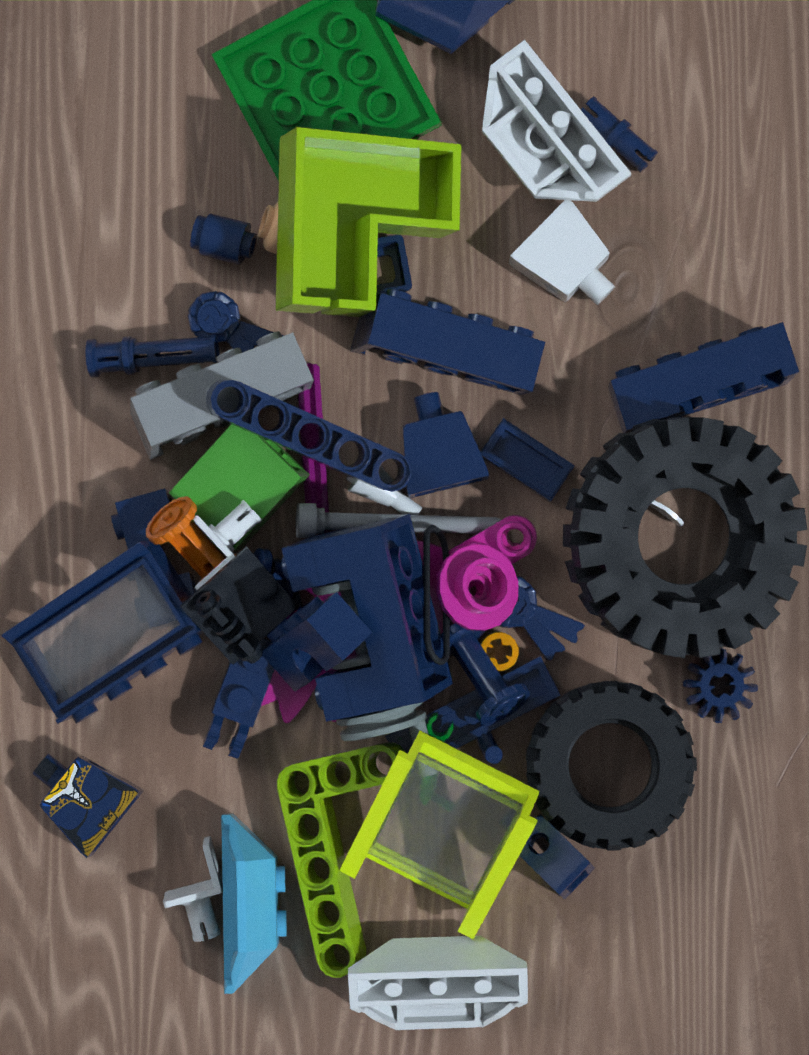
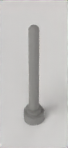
M298 503L296 509V537L310 538L316 536V534H324V530H341L403 514L325 512L324 508H317L316 503ZM410 515L414 532H424L427 526L435 525L443 533L478 534L501 520L498 517Z

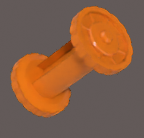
M188 496L179 497L162 507L153 516L147 525L146 537L154 545L164 544L169 541L198 573L201 581L227 557L218 550L193 522L197 512V505Z

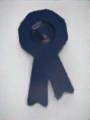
M221 291L200 294L188 309L189 327L196 337L217 335L219 343L227 342L232 349L240 348L242 353L258 346L256 343L258 339L273 333L272 331L240 321L238 304Z
M517 576L518 600L512 614L499 626L502 628L522 626L546 660L551 661L555 652H563L565 647L550 631L571 643H577V632L582 630L585 625L537 606L536 590L525 579Z

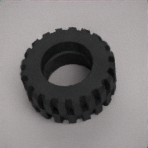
M602 681L590 683L569 691L544 711L545 713L536 723L531 733V740L527 747L526 777L528 785L540 791L535 802L537 808L546 820L560 833L581 845L593 849L600 848L607 851H618L623 848H636L645 845L646 841L654 837H660L668 831L667 827L675 819L678 820L685 811L683 807L687 798L692 796L695 784H692L694 771H697V758L693 756L692 745L694 743L690 732L686 731L682 723L683 719L676 710H673L665 703V699L633 683ZM606 723L623 725L636 732L645 742L651 757V774L644 790L634 800L616 807L599 806L585 799L573 785L569 773V757L577 739L588 729Z

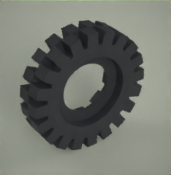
M667 417L664 420L652 419L634 425V431L619 433L605 443L603 447L606 452L601 457L590 458L579 474L585 479L581 489L572 488L566 509L573 511L571 524H563V547L571 548L572 559L565 561L570 581L580 585L583 592L578 597L590 614L599 616L603 620L600 625L616 637L628 640L632 645L659 654L685 658V655L699 658L720 654V648L724 646L736 649L753 639L750 633L753 628L757 627L765 630L780 615L774 608V605L779 599L790 601L799 583L791 578L790 574L793 565L804 567L807 545L797 544V532L807 530L805 508L794 507L792 498L800 494V491L792 474L779 471L777 467L782 460L769 445L756 444L754 441L757 436L739 426L724 425V421L704 417ZM678 488L696 489L715 500L726 517L729 529L728 547L720 565L706 578L691 584L670 583L654 574L641 555L638 541L641 519L650 504L660 495Z

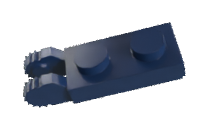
M263 638L260 641V649L263 650L271 641ZM263 656L253 664L238 660L233 665L229 661L211 710L213 717L206 733L203 747L210 750L213 749L219 740L223 720L227 718L239 723L228 748V756L236 759L239 758L249 728H253L275 670Z

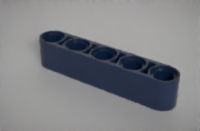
M221 380L214 383L207 391V407L211 414L217 418L370 486L394 492L406 487L411 479V464L402 454L235 380ZM225 387L233 388L239 396L238 406L235 410L228 413L222 411L217 403L218 394ZM272 405L279 413V422L275 428L266 431L258 422V414L263 407ZM308 423L315 425L319 432V439L311 448L302 446L298 437L302 426ZM347 441H352L358 448V458L355 463L345 466L339 459V449ZM387 459L395 461L398 468L396 478L390 483H384L379 477V467Z

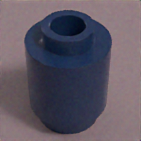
M212 213L207 217L198 215L193 225L190 247L199 250L202 256L241 265L245 257H252L256 246L257 234L251 232V224L248 222Z

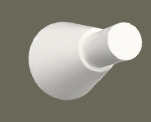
M380 465L379 477L384 483L393 481ZM350 476L346 477L352 483L348 489L349 492L387 507L392 506L403 515H418L422 510L420 505L400 492L401 490L390 492L375 488Z

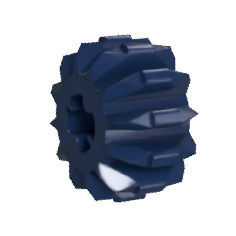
M721 648L720 654L716 655V664L711 656L700 658L705 669L695 663H689L687 669L698 677L697 680H683L682 686L685 688H696L697 693L688 696L685 701L687 705L695 704L700 700L703 702L697 711L698 717L704 718L709 713L711 707H713L714 723H722L724 707L732 720L740 718L735 703L746 709L752 707L753 703L750 699L743 696V692H757L758 685L753 683L744 684L743 678L753 675L755 671L753 667L744 668L741 671L737 670L743 660L741 654L734 655L729 664H727L726 649ZM725 675L729 680L728 683H725V686H730L729 693H721L715 697L711 693V689L715 687L709 686L711 678L717 679Z

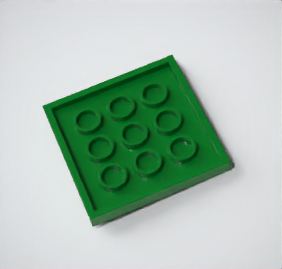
M311 0L211 54L278 182L280 137L296 127L418 139L442 126L435 109L387 21L375 16L376 0Z

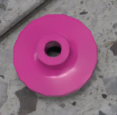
M471 544L454 550L443 561L437 575V595L443 611L452 622L467 630L485 631L501 625L512 614L518 600V579L513 565L503 553L489 545ZM470 582L476 586L475 596L469 592L468 585Z

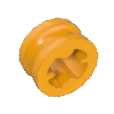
M495 632L488 635L483 640L481 646L487 654L486 649L487 647L493 648L490 642L494 640H501L503 646L510 645L512 655L511 657L505 656L508 660L507 663L498 664L495 658H490L498 671H505L516 663L519 656V647L515 639L503 632Z

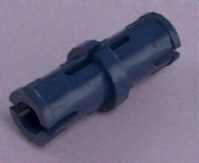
M593 96L586 105L598 115V118L592 116L583 107L581 111L608 145L620 153L641 173L648 164L636 154V151H639L651 162L658 154V151L630 130L631 124L626 119L620 121Z

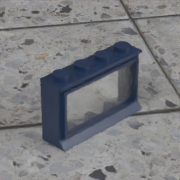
M150 540L138 542L1 635L14 647L57 717L55 720L57 724L72 718L76 724L82 722L98 711L95 703L106 696L110 702L119 698L133 688L129 682L141 673L145 679L154 675L168 665L164 660L165 657L176 650L181 656L203 642L199 637L203 631L180 607L191 594L160 544L154 545Z

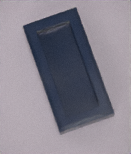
M504 418L480 451L485 460L549 502L555 497L575 465Z

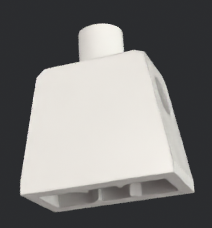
M564 200L510 255L509 264L514 269L564 302H567L581 289L598 305L615 288L598 270L607 261L610 253L571 200Z

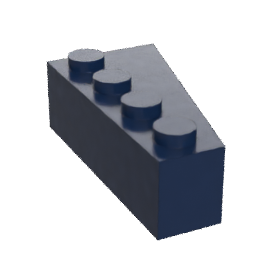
M387 289L386 294L380 293L376 295V311L359 316L350 352L365 355L366 350L373 348L384 351L383 356L386 357L385 360L393 363L415 365L417 360L425 362L424 368L429 372L457 376L459 371L466 373L464 380L519 395L533 392L545 341L533 338L534 332L518 326H509L508 330L492 326L494 320L489 317L470 313L468 318L452 314L453 308L449 305L428 301L427 306L411 302L412 295L394 289Z
M781 322L763 328V326L752 328L739 333V337L725 342L722 339L710 341L698 346V351L682 356L681 352L668 354L656 359L657 365L641 370L640 365H633L616 371V379L610 381L608 389L622 433H630L634 431V425L652 419L664 420L667 417L687 416L788 384L799 373V369L784 323Z

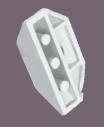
M525 40L490 65L482 132L534 198L597 202L631 176L632 173Z
M467 936L392 938L348 968L350 1009L358 1013L363 1012L373 1020L394 1030L485 1027L505 1016L515 1007L519 1008L528 1003L527 962L482 936H475L474 939Z

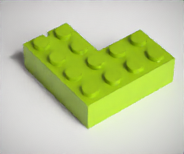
M296 127L281 136L276 311L312 314L321 311V314L351 317H359L376 311L378 233L442 238L460 230L461 144Z

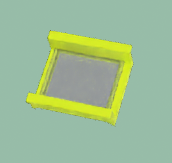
M419 731L408 754L399 750L339 871L355 879L365 858H368L466 908L467 910L457 932L474 939L538 820L531 817L530 814L540 791Z

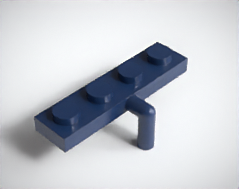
M540 656L501 676L508 687L522 683L525 684L530 692V697L526 703L509 717L492 725H481L476 718V712L484 701L478 691L474 690L427 714L425 722L427 726L429 717L433 713L438 712L436 720L432 723L435 731H446L451 721H453V731L451 736L445 740L446 744L457 749L476 740L486 761L491 764H497L502 760L503 753L498 747L491 731L560 696V693ZM409 727L385 736L388 742L400 745L408 754L413 744ZM417 762L415 763L412 771L419 768Z

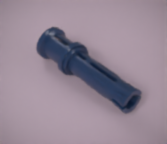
M217 335L138 342L136 338L131 336L123 337L122 341L98 343L96 339H88L85 349L87 370L91 378H97L101 373L125 371L126 375H135L143 367L205 362L218 363L216 357L220 355ZM187 350H191V351H189V352H177V353H164V354H160V353H162V352H175V351H187Z

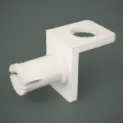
M244 500L215 527L212 524L208 527L198 515L193 518L194 522L227 557L195 586L196 590L235 557L232 553L235 549L232 546L257 523L262 521Z
M211 836L205 837L202 845L211 879L167 891L163 899L165 908L176 905L185 906L194 942L204 941L205 930L202 922L205 925L208 940L221 933L210 900L213 895L220 894L223 891L222 875Z

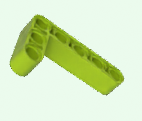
M393 742L381 743L292 764L285 767L279 773L277 779V790L317 963L320 970L332 978H341L348 975V968L366 956V946L350 877L339 871L345 860V855L331 796L382 785L387 775L381 773L377 768L376 759L381 751L387 753L393 763L399 750L406 753L400 745ZM340 761L348 765L351 771V778L346 785L341 783L335 775V768ZM299 771L303 772L309 779V789L306 794L298 791L295 786L294 779ZM308 814L313 815L319 822V832L316 837L310 835L304 827V821ZM318 857L328 863L330 873L327 879L320 878L314 870V863ZM326 901H331L338 907L340 914L338 922H332L326 917L324 913ZM336 944L342 945L348 950L350 955L348 965H342L336 960L334 956Z

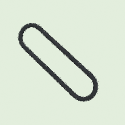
M430 525L425 529L423 537L424 644L432 661L438 665H443L447 663L450 654V618L443 611V656L439 658L433 650L430 638V533L434 532L440 540L443 561L449 556V549L443 532L437 526Z

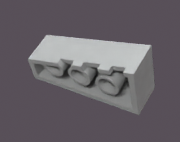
M280 331L273 332L256 341L258 346L243 353L240 348L228 350L217 356L218 363L202 369L200 364H195L177 372V379L161 385L160 381L156 380L135 390L137 395L130 398V414L149 459L152 460L163 455L164 452L161 446L174 441L175 444L181 443L186 445L199 439V436L207 431L205 426L213 423L215 428L230 425V423L211 414L206 404L207 391L218 381H239L281 401L310 389L313 377L294 333L282 336ZM225 387L219 392L217 403L220 409L226 413L236 409L239 403V396L236 390L231 387ZM267 405L263 407L261 410L266 409L272 405Z

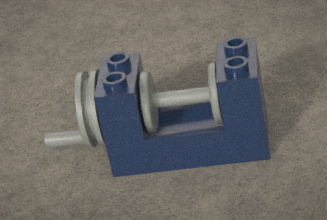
M410 514L319 534L282 548V570L285 578L291 583L293 592L312 588L314 595L340 592L343 600L373 632L345 660L334 666L332 670L315 678L317 684L315 687V699L318 707L324 712L326 722L336 720L337 725L347 726L346 729L340 732V737L343 741L372 738L408 727L412 743L419 731L428 734L425 722L427 718L426 712L416 710V707L421 706L423 702L446 689L453 682L448 662L443 665L434 663L429 657L424 644L423 563ZM430 595L431 644L435 654L442 658L443 643ZM417 760L421 776L438 772V769Z

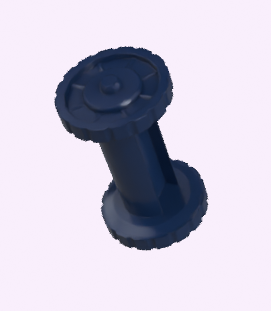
M455 623L450 626L449 657H456L484 701L476 712V718L483 726L502 721L526 703L530 697V692L525 684L522 683L507 686L478 641L485 631L467 630Z

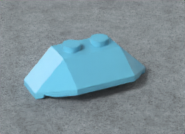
M234 813L221 815L224 994H233L277 948L279 937H287L286 910H279L278 893L286 892V866H278V856Z

